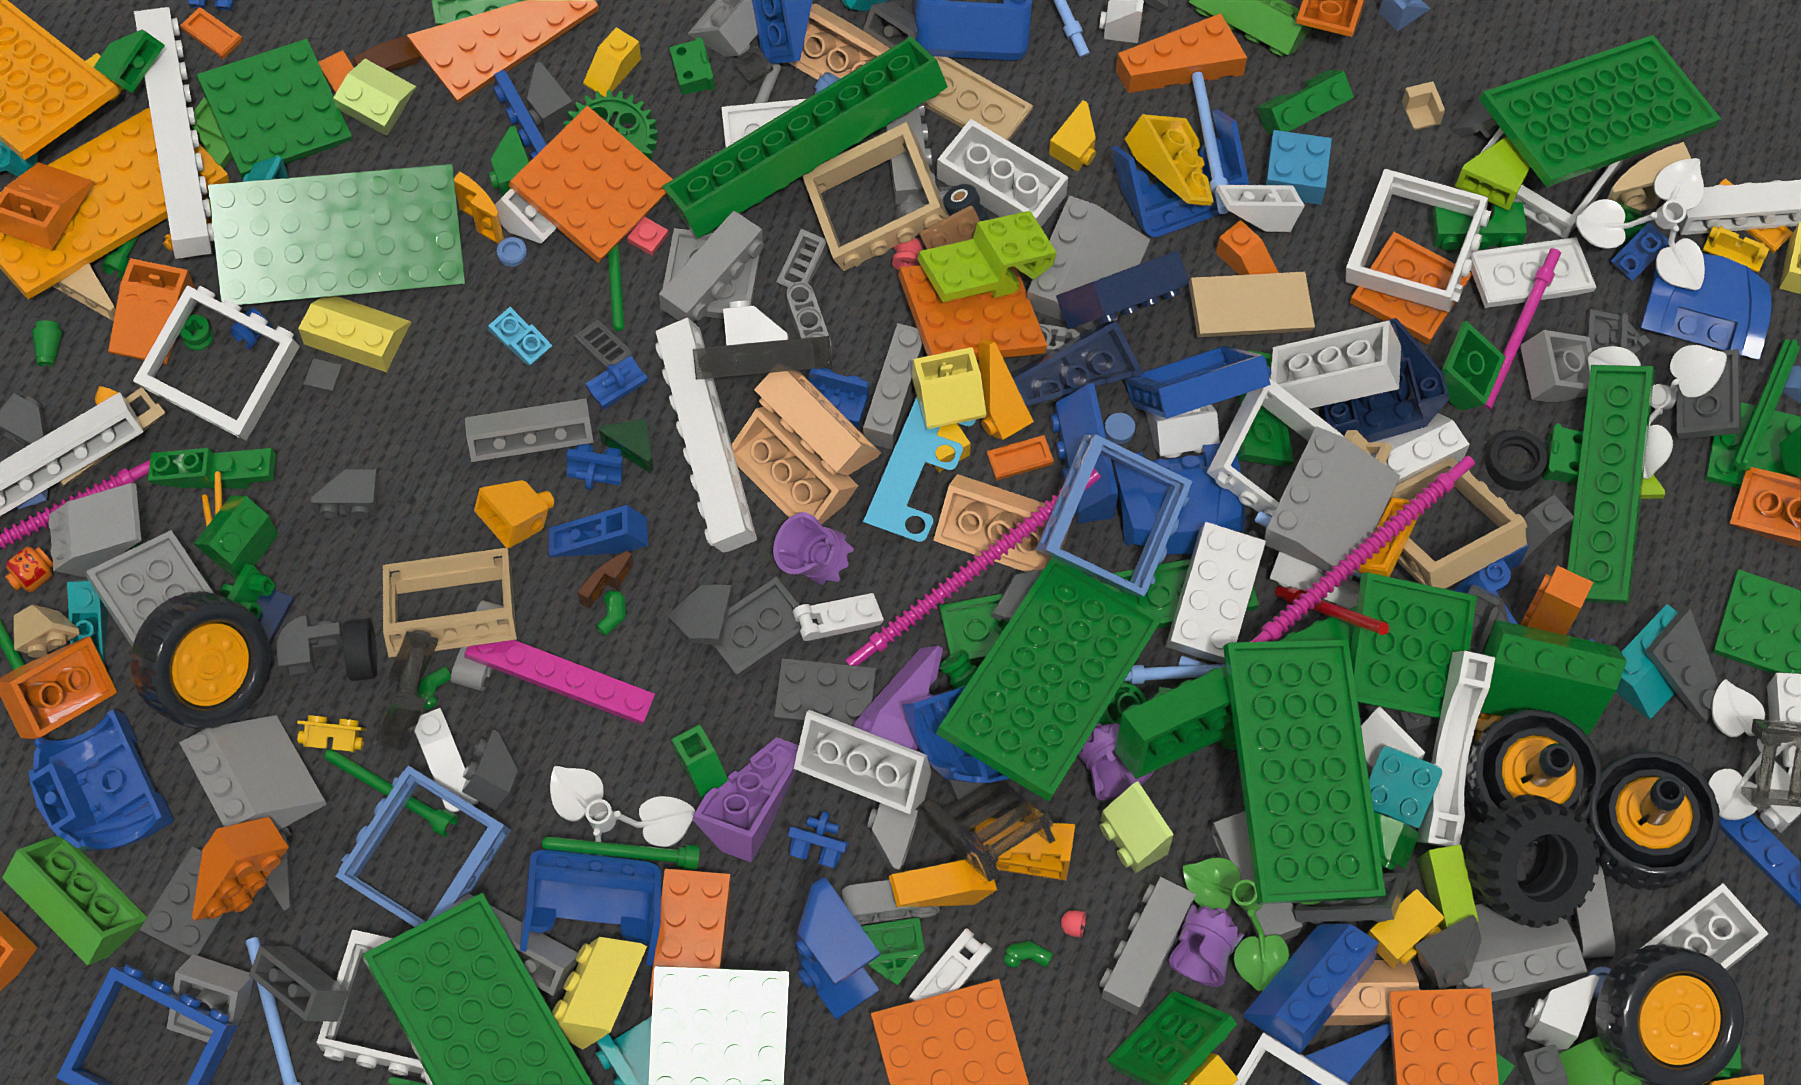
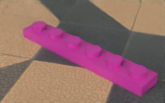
M516 640L467 646L464 658L642 725L655 696L654 693Z

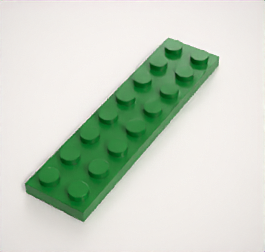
M1591 365L1574 509L1575 518L1572 526L1567 569L1593 582L1584 602L1630 603L1655 374L1653 366Z

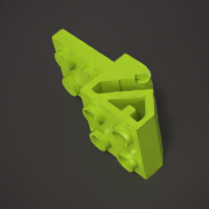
M1029 210L977 222L973 239L919 251L917 260L942 302H947L989 291L994 298L1013 294L1019 289L1020 282L1011 267H1016L1020 272L1035 280L1053 266L1057 252Z

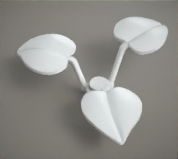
M1700 159L1680 160L1659 172L1654 181V192L1657 197L1667 200V202L1650 215L1624 223L1625 212L1623 208L1615 201L1602 199L1591 203L1576 217V225L1581 235L1594 246L1603 249H1612L1623 244L1625 241L1624 229L1655 220L1659 227L1671 230L1668 239L1670 247L1662 249L1656 257V269L1659 276L1668 284L1694 291L1701 288L1704 280L1705 266L1699 246L1688 238H1683L1676 244L1674 242L1676 232L1679 231L1677 224L1685 218L1686 210L1696 207L1703 198L1704 183L1701 175Z
M1689 345L1681 348L1674 354L1670 370L1676 379L1672 381L1671 386L1662 384L1653 386L1651 406L1655 408V411L1650 415L1643 478L1650 479L1666 463L1673 449L1672 436L1668 430L1661 425L1650 426L1651 422L1658 415H1661L1663 410L1670 409L1676 404V387L1678 384L1682 394L1687 397H1699L1709 392L1718 382L1724 371L1727 361L1726 353L1700 345ZM1602 347L1590 353L1588 357L1589 373L1591 365L1641 366L1638 357L1630 350L1622 347Z
M1725 679L1716 690L1712 701L1711 709L1715 725L1729 737H1738L1744 731L1748 736L1760 735L1757 740V746L1761 753L1743 777L1735 770L1722 769L1714 773L1708 782L1719 804V816L1728 820H1740L1752 815L1761 804L1762 791L1760 787L1748 780L1766 756L1774 757L1782 752L1783 765L1789 768L1787 773L1801 786V745L1790 747L1791 732L1786 725L1779 722L1771 723L1767 727L1762 725L1765 718L1762 704L1753 695L1734 686Z
M555 766L552 771L550 793L555 810L562 818L573 822L582 819L586 814L590 825L594 829L593 834L596 842H601V834L610 831L614 827L616 820L619 819L636 828H643V836L649 844L660 848L670 847L684 837L693 821L695 809L690 804L680 799L666 796L654 797L645 801L639 808V815L642 821H636L621 814L620 811L613 812L610 804L602 800L604 786L601 779L595 773L585 769L564 768L560 766Z

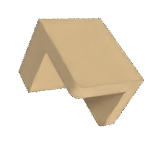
M1434 82L1407 87L1402 104L1412 128L1418 130L1441 124L1445 108Z

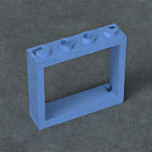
M1084 435L1036 550L1132 596H1145L1150 584L1155 582V576L1153 575L1157 565L1162 563L1167 554V547H1165L1167 541L1177 530L1179 525L1177 517L1180 510L1190 499L1187 496L1193 481L1099 435ZM1100 453L1169 486L1130 581L1060 549Z
M407 766L399 778L395 777L393 780V789L388 797L383 798L377 804L374 810L375 817L369 826H364L358 833L356 838L357 844L352 852L346 854L341 859L343 863L335 877L416 927L426 921L357 877L376 851L417 786L421 785L487 827L428 920L449 910L451 905L467 893L471 894L511 830L425 775Z

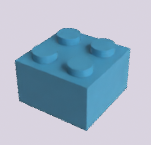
M1273 130L1269 147L1265 185H1293L1302 202L1322 205L1326 190L1332 138Z

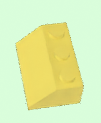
M338 296L322 297L311 303L298 329L304 345L387 372L411 321Z
M598 937L590 944L585 943L576 956V961L579 962L578 966L564 983L563 989L566 990L564 998L558 1001L552 1011L568 1042L584 1050L611 1032L647 946L642 943Z

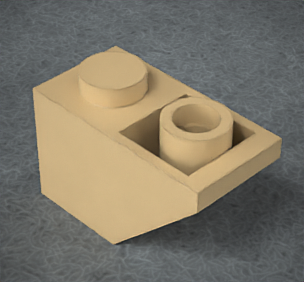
M32 604L14 615V650L28 653L30 657H43L79 635V628L57 610Z

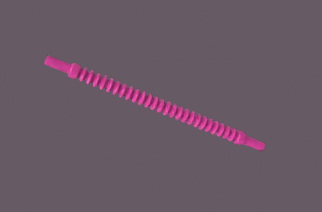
M1467 455L1446 474L1440 473L1434 479V483L1430 482L1428 488L1422 489V494H1416V500L1410 499L1409 505H1403V511L1397 510V516L1392 515L1390 521L1383 523L1384 527L1379 526L1377 528L1378 533L1372 532L1371 538L1367 537L1364 539L1365 544L1359 543L1358 549H1352V555H1345V561L1339 560V566L1334 565L1332 572L1326 571V577H1320L1319 583L1314 582L1312 584L1313 589L1307 588L1306 594L1302 593L1299 595L1300 600H1293V606L1287 605V611L1281 610L1280 617L1274 616L1273 622H1267L1262 627V632L1251 642H1270L1281 638L1282 632L1288 631V626L1293 627L1295 625L1294 620L1300 621L1301 614L1307 615V609L1313 610L1314 603L1320 604L1321 598H1327V592L1333 593L1334 586L1339 587L1341 585L1340 581L1345 582L1347 580L1346 575L1352 576L1354 574L1353 569L1359 570V564L1365 565L1367 562L1366 558L1372 559L1373 553H1379V547L1385 548L1386 542L1392 541V536L1397 537L1399 535L1398 530L1404 531L1405 525L1410 526L1411 520L1418 519L1417 514L1423 515L1424 509H1430V503L1435 504L1437 498L1443 497V493L1451 491L1454 488V482L1475 465L1474 460Z
M150 460L130 470L124 468L117 472L118 476L110 475V480L102 479V484L94 483V488L86 487V492L81 493V491H78L76 497L70 495L69 500L65 501L62 499L60 505L54 503L52 509L45 507L44 513L37 511L36 517L29 515L28 521L21 519V524L16 525L13 523L12 528L9 530L5 527L4 532L0 534V547L6 549V545L8 543L14 545L16 539L23 541L24 535L31 537V532L36 531L39 533L40 527L47 529L49 514L66 502L128 483L135 484V480L149 474Z
M1095 469L1091 473L1085 490L1101 479V476ZM1052 495L1053 500L1051 502L1046 500L1043 508L1038 506L1039 511L1036 513L1032 511L1030 518L1024 517L1022 524L1017 522V528H1010L1008 535L1003 533L1002 540L995 539L996 544L993 546L989 544L987 551L981 550V556L974 555L975 560L973 562L967 561L965 568L960 566L959 573L953 572L951 579L945 578L946 583H938L939 588H932L930 595L924 594V600L917 599L918 604L916 606L911 604L908 612L903 610L904 615L902 617L897 615L895 622L889 621V627L885 628L883 626L881 627L882 632L873 633L869 637L870 641L845 659L849 665L858 666L876 651L882 652L888 647L887 643L889 641L895 642V636L901 637L903 630L909 631V625L916 626L915 621L918 619L922 621L924 614L930 615V609L937 610V604H944L946 597L951 599L952 592L958 593L960 586L965 588L967 581L973 582L972 577L975 575L979 577L981 570L987 571V565L994 566L993 561L995 559L1001 560L1003 553L1008 555L1009 548L1014 550L1016 543L1022 544L1024 537L1030 538V532L1036 533L1038 526L1043 528V522L1049 520L1058 496Z

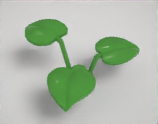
M1210 858L1183 866L1186 886L1189 891L1196 894L1194 900L1200 907L1207 906L1211 909L1222 908L1226 910L1230 906L1233 897L1240 907L1248 911V915L1257 930L1258 938L1247 937L1242 940L1235 950L1234 962L1241 977L1258 992H1262L1287 963L1290 955L1288 946L1281 936L1269 935L1265 937L1262 926L1256 916V911L1263 905H1258L1255 883L1251 880H1241L1238 867L1232 861L1225 858ZM1302 902L1301 904L1314 905L1320 902Z

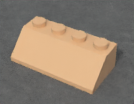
M812 4L800 61L788 63L817 80L825 72L832 73L841 79L890 48L820 5Z
M778 363L754 389L762 397L759 400L761 405L771 413L776 411L782 417L779 421L781 425L792 434L796 431L803 438L800 441L801 445L812 454L817 452L823 459L820 462L821 465L831 474L839 473L848 476L881 454L801 372Z
M764 407L756 408L732 443L737 466L789 518L797 513L806 512L814 516L820 524H823L845 506L859 485L849 476L839 473L833 475L827 471L820 463L823 460L817 452L812 454L806 450L800 443L803 438L796 431L792 434L781 425L779 421L782 417L776 411L771 413Z
M957 474L949 484L933 541L981 556V550L987 551L989 544L995 545V539L1002 540L1003 533L1008 535L1010 528L1016 529L1017 522L1022 524L1024 517L1030 518L1031 512H1038V506L1043 508L1045 503ZM1048 521L1043 522V528L1038 526L1036 533L1030 532V538L1024 537L1022 544L1016 543L1014 550L1009 548L1008 555L1003 553L1001 560L995 559L994 561L1024 572L1044 569L1052 557L1037 551L1036 548ZM1068 528V530H1067V533H1066V535H1065V537H1064V540H1063V542H1062V544H1061L1060 549L1063 548V545H1064V543H1065V540H1066V537H1067L1069 528Z
M1374 960L1372 966L1324 1025H1385L1390 1023L1388 992L1419 990V982L1411 961L1406 965L1400 962L1392 969L1385 960Z

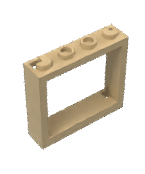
M907 122L820 164L812 172L802 175L832 257L843 271L854 266L858 267L862 262L874 256L883 255L889 249L913 240L921 231L949 217L918 138ZM909 150L929 204L840 246L821 193Z
M1450 457L1396 485L1391 497L1416 500L1415 496L1417 493L1422 494L1423 488H1428V484L1430 482L1434 483V479L1440 473L1446 474L1458 462L1453 457ZM1469 470L1454 482V487L1500 528L1436 562L1408 538L1397 562L1420 584L1446 589L1527 545L1525 529L1527 524L1520 514H1515L1501 497L1497 498L1488 489L1487 485L1483 481H1478Z
M500 548L383 565V634L388 657L516 640L513 576L508 549ZM390 571H400L392 573V577H390ZM502 579L504 608L398 622L397 594Z

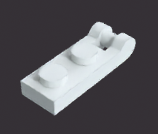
M873 593L811 606L803 604L792 611L795 620L800 622L802 627L800 633L804 641L871 628L882 624L884 620ZM812 619H817L819 625L813 623Z
M966 928L912 992L909 999L914 1002L959 990L991 953L992 948L986 943L981 944L973 938L975 934ZM964 948L974 954L970 960L960 954Z

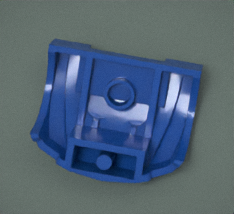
M1702 254L1705 266L1704 280L1701 288L1695 291L1668 284L1659 276L1656 264L1653 266V283L1639 328L1721 350L1738 349L1740 355L1760 359L1772 310L1770 284L1747 266L1717 255Z
M1221 443L1203 445V455H1189L1181 458L1156 459L1152 461L1193 481L1187 496L1190 499L1181 508L1177 517L1179 519L1177 530L1169 537L1165 546L1167 547V554L1193 553L1199 530L1205 522L1236 532H1244L1245 505L1239 501L1238 496L1230 490L1220 487L1216 480L1207 474ZM1142 452L1136 453V454H1138V455H1140V456L1143 457V453H1142ZM1236 454L1231 466L1241 473ZM1112 459L1115 480L1121 499L1124 543L1127 546L1131 544L1145 546L1169 486Z
M966 685L902 704L917 747L921 753L927 755L929 764L946 780L990 783L1010 779L936 734L940 724Z
M112 709L99 724L86 733L65 740L37 738L34 742L37 748L34 751L33 769L29 770V778L36 805L54 833L78 849L98 851L124 847L140 841L174 822L163 795L155 792L133 744L137 742V739L125 714Z

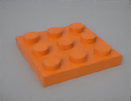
M1393 232L1370 269L1446 291L1455 264ZM1471 272L1468 277L1463 276L1460 285H1463V290L1471 279ZM1358 286L1350 300L1351 304L1383 321L1397 318L1412 337L1427 345L1430 344L1449 312L1361 286Z
M1491 988L1388 992L1395 1085H1499Z

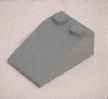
M128 483L66 502L49 514L48 525L51 532V556L53 557L54 571L85 577L87 570L122 554L141 541L136 484Z

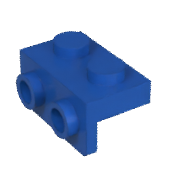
M811 368L809 381L855 427H859L869 398V383L858 376L847 377L835 374L827 368Z

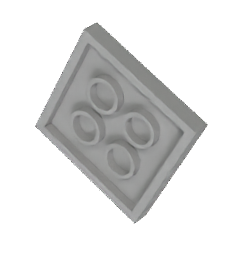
M674 228L663 288L713 233L703 235L697 239L690 230ZM761 252L757 257L749 259L738 278H732L726 285L723 295L717 300L714 299L708 305L703 317L724 319L723 309L730 308L729 302L747 300L749 301V306H752Z
M172 530L86 571V578L131 646H133L137 632L144 620L161 603L186 592L204 591L213 593Z

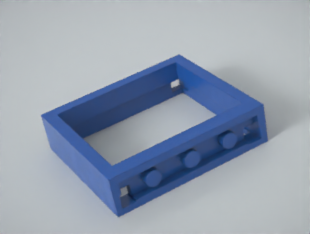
M1222 346L1144 371L1143 375L1124 379L1131 404L1134 408L1167 419L1271 385L1269 380L1271 368L1267 366L1266 359L1261 354Z
M125 964L124 967H111L56 1078L69 1085H114L81 1067L122 984L213 1030L187 1085L210 1084L238 1025L228 1021L229 1016L221 1010L212 1008L211 1011H208L201 1007L202 1001L186 993L179 996L171 992L172 985L156 978L152 982L142 977L144 971L139 968H134L128 964Z

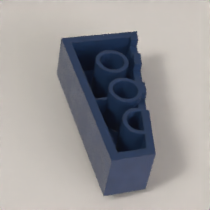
M1177 250L1058 294L1056 298L1067 328L1071 329L1099 319L1100 324L1109 322L1117 318L1116 312L1118 311L1124 316L1139 310L1137 306L1139 303L1145 308L1160 302L1158 298L1160 295L1163 296L1164 300L1181 294L1179 288L1189 285V279Z
M1111 320L1095 326L1013 372L1011 376L1025 405L1029 406L1073 393L1087 384L1094 383L1096 387L1125 378L1143 375L1144 373L1117 321Z

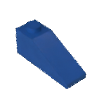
M628 505L549 528L550 557L617 554L648 546L647 517Z
M1387 1023L1305 1057L1350 1084L1391 1036V1025ZM1301 1072L1306 1085H1321Z

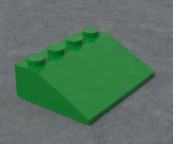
M1495 619L1484 653L1486 656L1495 657L1490 688L1480 712L1504 716L1518 710L1540 709L1542 711H1551L1571 720L1586 735H1590L1618 688L1627 660L1616 646Z

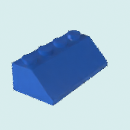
M1094 383L1087 384L1056 402L1055 414L1050 415L1052 432H1058L1060 441L1056 442L1057 456L1059 460L1064 459L1066 467L1062 469L1063 484L1084 435L1096 434L1106 439ZM1101 453L1094 466L1101 479L1083 492L1075 511L1077 523L1114 518L1118 489L1111 458Z
M1318 924L1252 1003L1243 1017L1300 1054L1372 966L1378 941L1351 924Z

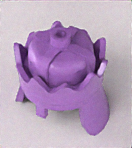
M800 512L791 516L780 527L775 537L773 554L776 564L782 571L789 574L805 575L811 581L824 585L827 580L840 581L839 572L848 567V553L853 552L854 549L845 541V534L822 527L814 516L806 512Z
M1100 723L1097 724L1078 755L1087 769L1091 771L1095 795L1099 800L1116 798L1138 781L1142 785L1154 773L1153 771L1135 779L1115 753L1120 727L1117 723L1103 726Z
M1192 905L1186 914L1179 940L1182 942L1170 955L1169 965L1176 972L1202 985L1210 987L1222 986L1225 982L1228 957L1233 953L1235 947L1245 934L1239 933L1237 935L1238 927L1234 925L1232 918L1224 909H1211L1207 906L1196 909V906Z

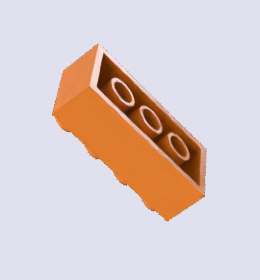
M665 869L661 896V924L653 961L649 994L651 1006H653L654 966L723 967L732 887L730 874Z

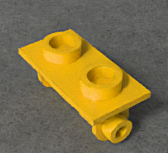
M1721 225L1719 228L1713 226L1703 251L1723 256L1759 273L1770 248L1765 247L1763 242L1759 243L1747 237L1744 240L1738 238L1740 234L1727 230Z
M308 715L307 721H297V724L305 725L304 731H299L297 738L298 743L303 744L304 747L327 749L328 738L334 737L332 746L334 750L355 753L356 750L363 749L364 738L359 737V731H367V728L358 727L359 721L339 719V725L327 724V717Z

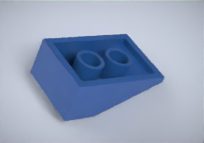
M752 0L764 65L800 61L813 0Z

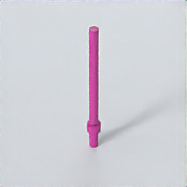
M1551 248L1543 266L1538 268L1533 278L1535 284L1503 352L1505 359L1487 403L1483 405L1487 409H1492L1546 287H1549L1555 276L1553 271L1561 255V252L1557 249Z

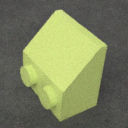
M364 59L347 74L333 100L335 106L341 112L378 132L388 135L416 90V86Z
M1137 781L1102 811L1100 820L1102 823L1099 824L1104 837L1108 841L1113 839L1118 846L1117 855L1121 863L1126 868L1131 866L1135 873L1168 855L1174 835Z

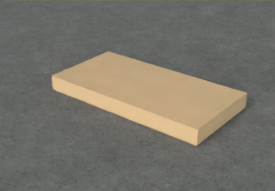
M933 56L938 61L948 88L941 91L936 97L926 100L924 107L961 128L972 119L1009 141L1031 113L1033 105L948 57Z
M1305 272L1195 277L1189 280L1198 338L1311 331L1315 328Z

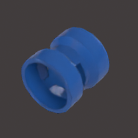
M252 307L245 313L249 317L251 313H255L267 320L258 310ZM237 322L229 328L230 333L238 342L244 338L247 342L245 347L248 350L257 344V339L262 336ZM268 322L266 326L272 328V326Z

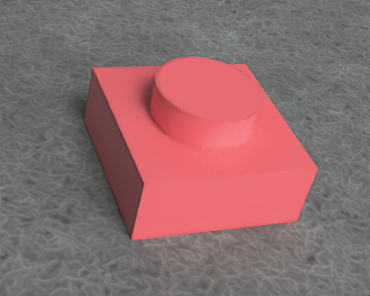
M644 217L627 237L628 243L653 256L669 235V231Z

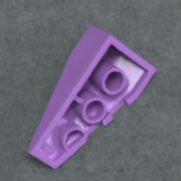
M939 645L920 648L864 710L853 727L917 751L918 747L910 731L902 704L931 695L928 693L929 688L937 679L943 648Z
M776 737L752 756L748 765L739 772L734 771L728 776V781L718 789L714 787L706 793L693 815V821L722 852L748 862L753 861L770 830L797 771L793 768L799 745Z

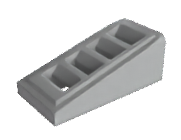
M801 229L776 282L789 287L794 283L786 280L787 275L790 273L802 278V282L809 284L829 250L826 239ZM805 244L817 248L815 253L804 249ZM802 254L812 259L809 263L799 259L798 256ZM794 263L807 268L806 272L804 273L792 268Z

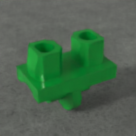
M245 563L233 585L223 584L220 593L224 597L247 608L248 611L252 612L259 619L262 612L261 607L256 601L260 595L266 597L271 595L275 588V583L268 576L261 574L253 565Z

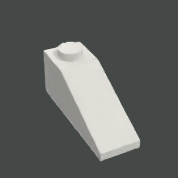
M1218 185L1216 188L1227 210L1265 232H1291L1305 206L1293 185Z
M441 708L410 719L434 781L471 805L477 804L478 800L462 792L466 779L462 777L465 767ZM442 799L447 810L453 813L460 811Z

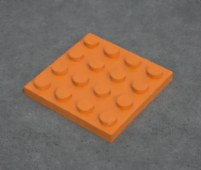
M586 106L510 181L509 187L599 264L666 196L662 186L673 179L590 107Z
M921 265L900 267L898 276L927 356L973 347L976 360H979L978 342L983 339L994 341L1003 358L1045 354L1048 345L1031 302L1027 299V292L1018 269L1011 267L1020 282L1019 289L1013 294L994 298L989 291L942 302Z
M999 979L870 1014L889 1085H1029Z

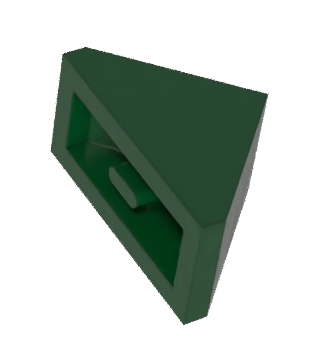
M646 419L603 425L599 429L600 439L603 444L610 448L620 449L623 457L648 473L654 470Z

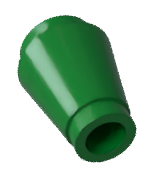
M37 321L35 328L32 329L37 366L55 365L63 334L60 330V324L57 322Z

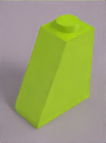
M1505 137L1464 164L1455 187L1488 197V202L1510 210L1530 169V165L1510 139Z
M1461 844L1428 850L1417 858L1430 903L1445 917L1439 928L1443 931L1472 915L1475 916L1478 923V915Z

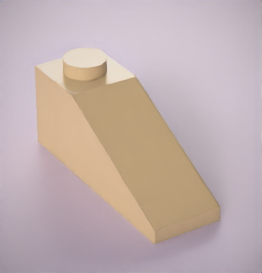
M89 263L52 286L114 321L116 309Z

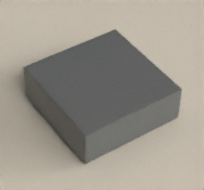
M313 358L304 381V387L334 395L343 366Z

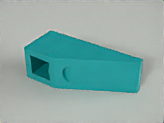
M88 579L67 582L69 620L79 628V635L71 639L70 644L85 637H91L105 666L108 610Z

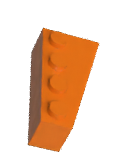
M1220 13L1119 52L1115 71L1127 92L1132 93L1164 88L1167 85L1190 84L1193 82L1192 74L1195 72H1202L1204 80L1208 79V81L1231 75L1233 77L1244 75L1247 56Z
M1557 565L1552 576L1545 575L1520 625L1567 635L1593 582Z

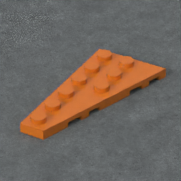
M525 0L408 34L407 38L443 86L459 103L495 80V73L504 69L508 72L599 11V5L595 0Z

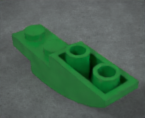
M209 448L151 453L148 482L177 488H215V472L219 471L221 473L222 488L249 489L250 483L273 481L276 452L272 448L213 453Z

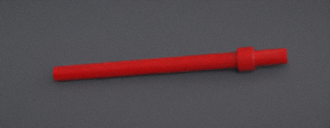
M1279 586L1275 590V595L1278 598L1286 600L1292 606L1294 599L1300 600L1299 595L1302 593L1306 594V591L1296 587L1287 588ZM1321 600L1320 604L1314 603L1313 610L1380 635H1385L1389 631V625L1386 622Z

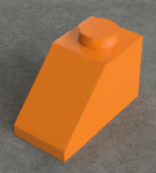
M1241 220L1219 237L1216 254L1239 275L1279 273L1262 239Z

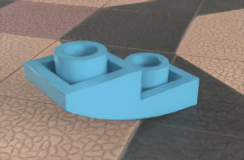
M511 307L488 325V330L529 366L534 364L552 348L549 341L532 324L529 326Z

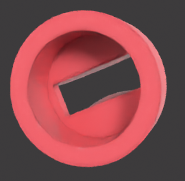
M1073 910L1065 913L1061 919L1063 931L1070 936L1082 938L1084 929L1081 930V924L1085 926L1086 912Z

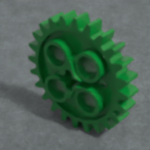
M611 90L607 91L606 97H602L596 91L595 100L586 95L584 96L585 105L576 102V112H568V119L570 121H564V128L586 106L590 107L600 117L605 118V121L610 126L613 115L615 113L618 114L614 123V129L652 160L653 154L651 150L657 149V141H655V139H658V130H655L656 120L650 119V109L643 111V101L634 104V95H630L625 100L623 99V91H619L617 97H612ZM625 123H631L634 125L632 128L622 127V125Z

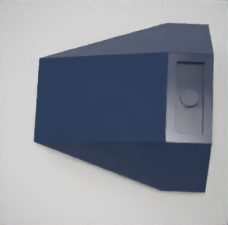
M1397 318L1387 321H1390L1401 345L1399 389L1324 405L1327 423L1343 436H1345L1347 430H1357L1367 442H1375L1424 428L1450 399L1442 371Z

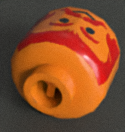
M24 547L6 562V569L9 574L5 578L16 591L22 588L28 593H33L52 578L51 568L53 563L39 547L35 550L31 547Z

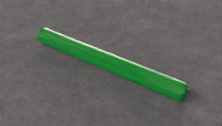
M1786 339L1781 345L1733 461L1738 471H1749L1753 465L1800 350V346L1797 345L1798 341L1795 339Z

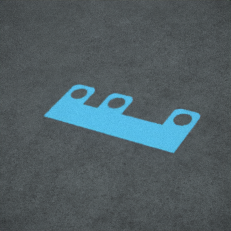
M917 397L863 522L922 542L928 536L933 524V517L930 514L907 506L925 462L947 470L955 469L962 455L963 447L960 443L938 436L937 433L940 427L926 429ZM976 419L961 422L959 424L965 426H972L975 423ZM941 445H949L955 450V457L950 462H941L936 458V449ZM909 517H921L925 522V529L919 534L908 532L905 522Z

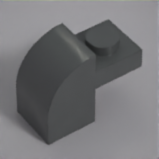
M306 615L290 621L282 629L277 640L278 666L283 677L315 672L313 649L343 645L340 623L321 621L315 626H311Z

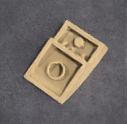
M1684 142L1659 150L1632 166L1615 183L1607 199L1640 211L1656 208L1660 200L1654 192L1656 176L1672 163L1691 159Z

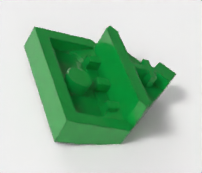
M919 917L861 926L880 953L879 957L866 966L896 986L901 983L925 950Z

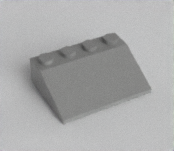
M1069 195L1050 238V242L1057 252L1054 264L1042 275L1032 280L1027 291V299L1030 300L1033 310L1065 321L1056 295L1141 264L1150 239L1098 205ZM1120 311L1116 312L1117 318L1114 320L1117 321ZM1099 319L1079 325V327L1090 330L1099 325L1100 322Z
M1316 426L1266 528L1265 545L1325 571L1332 572L1334 565L1339 566V560L1345 561L1346 554L1352 555V549H1358L1359 543L1365 544L1364 539L1367 537L1371 538V533L1375 531L1400 475L1348 439ZM1354 574L1352 576L1346 575L1347 580L1352 581Z
M277 715L224 724L216 728H206L179 742L224 827L269 817L279 831L327 805Z
M1485 903L1475 905L1482 941L1470 976L1447 989L1491 988L1492 1001L1567 985L1582 979L1586 975L1587 969L1578 941L1566 919L1564 920L1560 917L1559 923L1546 926L1543 924L1540 928H1531L1527 925L1522 926L1514 923L1486 907Z

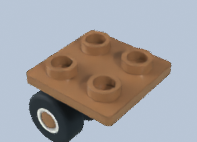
M960 184L951 188L943 199V204L951 216L921 231L920 236L927 249L973 239L977 222L989 220L985 207L980 204V197L975 187L969 184Z

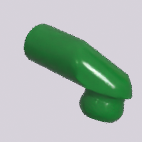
M611 590L604 595L607 615L595 627L605 637L626 618V599L619 591Z
M446 666L427 675L420 681L415 696L423 709H430L437 704L438 700L434 695L436 689L451 680V674Z
M1031 941L1010 944L1005 949L1006 954L1003 957V961L1007 966L1016 968L1021 960L1030 959L1047 968L1054 953Z

